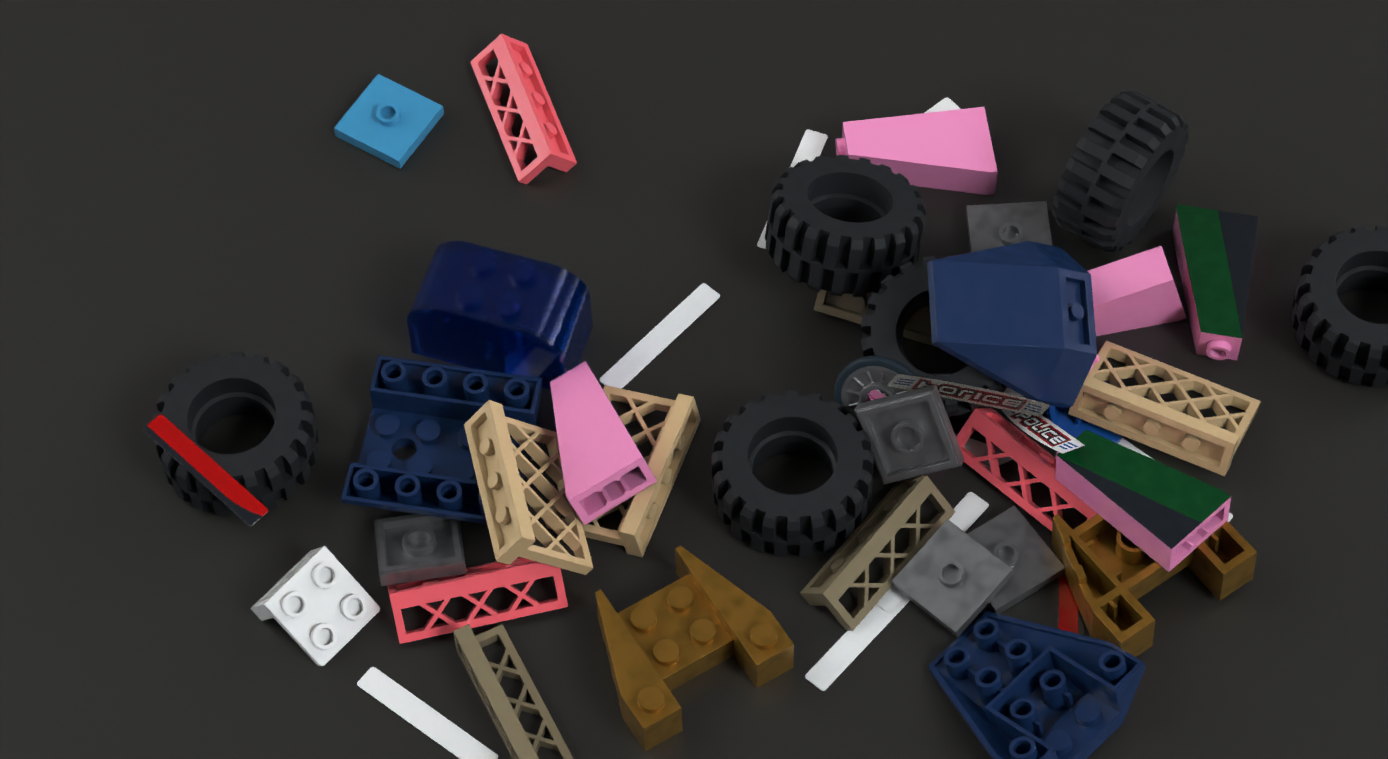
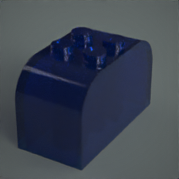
M445 242L436 248L407 316L411 350L415 354L472 369L542 378V387L551 389V381L579 364L593 328L590 292L582 280L559 266L468 242Z

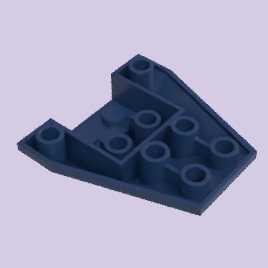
M1032 241L927 262L933 345L1028 399L1063 408H1069L1074 405L1097 356L1091 274L1062 248Z
M986 611L932 661L928 668L992 759H1087L1123 724L1145 671V663L1112 642Z

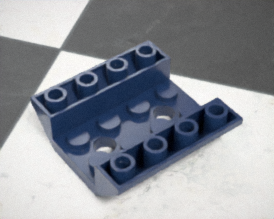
M378 355L369 390L373 408L359 462H350L341 497L342 503L487 524L464 424L488 400L502 404L506 417L538 426L542 378ZM510 435L511 442H512V443L517 447V449H518V448L520 447V445H519V444L513 439V437ZM407 446L416 450L415 455L407 460H401L394 456L395 451L401 447ZM523 449L521 453L531 462L532 457ZM518 469L520 477L527 482V477Z

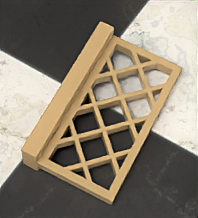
M1106 340L1098 353L1099 362L1095 363L1088 373L1074 405L1069 408L1068 414L1225 476L1238 446L1258 411L1261 401ZM1108 357L1125 363L1126 366L1113 368L1107 359ZM1155 375L1163 378L1165 382L1151 383L1147 376ZM1135 378L1139 385L1126 387L1121 379ZM1193 390L1201 393L1204 397L1191 399L1186 391ZM1173 393L1178 401L1164 402L1160 394ZM1231 405L1246 412L1230 414L1225 406ZM1212 408L1217 416L1204 418L1199 410Z
M605 385L603 390L610 402L613 400L627 403L631 408L630 411L619 416L623 424L626 425L637 420L643 431L632 436L636 446L646 441L650 442L652 451L644 459L657 482L588 524L584 525L582 522L586 538L624 546L627 554L643 558L701 418L694 396L678 393L676 400ZM655 410L668 412L663 422L650 428L647 427L642 418ZM552 505L551 509L560 518L562 514ZM616 510L620 511L623 518L617 531L600 527L598 519ZM560 518L567 525L566 519ZM545 522V525H546L547 529H552V528Z
M488 400L464 424L496 561L510 565L518 557L587 575L593 569V564L582 521L565 495L557 432L506 417L502 404ZM510 435H511V436L513 437V439L520 445V447H519L518 449H517V447L511 442ZM534 441L546 444L549 456ZM523 449L541 467L539 470L521 453ZM518 469L529 479L527 482L520 477ZM544 471H545V472L552 478V480L557 484L558 491H557V489L542 475V473H543ZM531 483L549 500L547 504L529 486ZM527 503L537 513L535 516L528 511ZM552 505L565 517L567 525L550 508ZM540 517L558 535L556 538L538 521ZM535 537L543 544L545 548L533 545V543L536 541ZM561 539L574 551L575 556L570 555L559 543Z

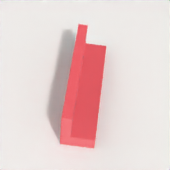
M501 33L470 63L518 182L527 185L547 166L567 173L577 164V161L529 46L524 42ZM497 57L498 65L495 76L490 77L486 65ZM504 85H508L510 88L506 107H503L500 103ZM516 115H521L523 120L519 137H514L512 132ZM528 145H532L537 158L526 167L524 160Z
M993 408L974 409L956 436L965 459L964 462L1051 532L1053 517L1046 513L1047 511H1053L1054 516L1059 514L1062 519V509L1075 508L1087 517V520L1098 514L1055 479L1056 458ZM975 430L986 437L987 456L976 457L964 447ZM996 446L1004 453L997 454ZM1011 457L1018 463L1020 481L1007 482L1001 477L998 458ZM989 460L990 467H988L982 461ZM1028 472H1030L1036 478L1029 479ZM1042 482L1049 487L1052 506L1040 508L1032 501L1030 484ZM1021 485L1022 493L1014 486ZM1060 497L1063 498L1069 504L1061 505Z
M518 557L510 565L495 561L466 568L467 574L387 585L399 644L452 633L454 630L468 624L471 628L568 607L561 568ZM553 576L557 598L538 601L526 594L535 580ZM525 582L521 589L514 586V584ZM505 587L516 594L508 609L497 611L484 603L492 590ZM483 591L479 599L471 595ZM459 596L475 604L467 617L454 620L442 612L451 598ZM522 599H524V600H526L527 602L530 603V604L518 606V605L520 604V602L522 601ZM441 601L437 608L429 604L432 602ZM421 606L432 613L424 627L405 630L401 609ZM480 608L488 612L485 614L476 615ZM438 617L445 621L444 623L434 625Z

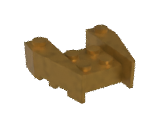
M1059 514L1053 517L1051 544L1057 558L1065 567V578L1090 637L1112 642L1134 657L1152 647L1155 619L1137 599L1176 573L1188 567L1219 601L1253 579L1257 551L1227 521L1168 572L1099 514H1096L1073 530Z
M681 545L675 548L676 573L680 579L617 613L601 589L595 592L597 617L619 699L622 718L645 752L683 731L682 707L671 693V690L733 655L756 688L792 669L794 664V644L771 611Z

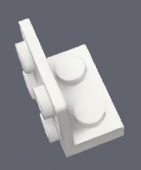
M325 546L309 551L250 609L261 621L274 618L317 666H324L380 611V606Z

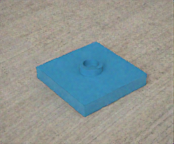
M377 74L334 127L336 137L401 169L444 115L442 105Z

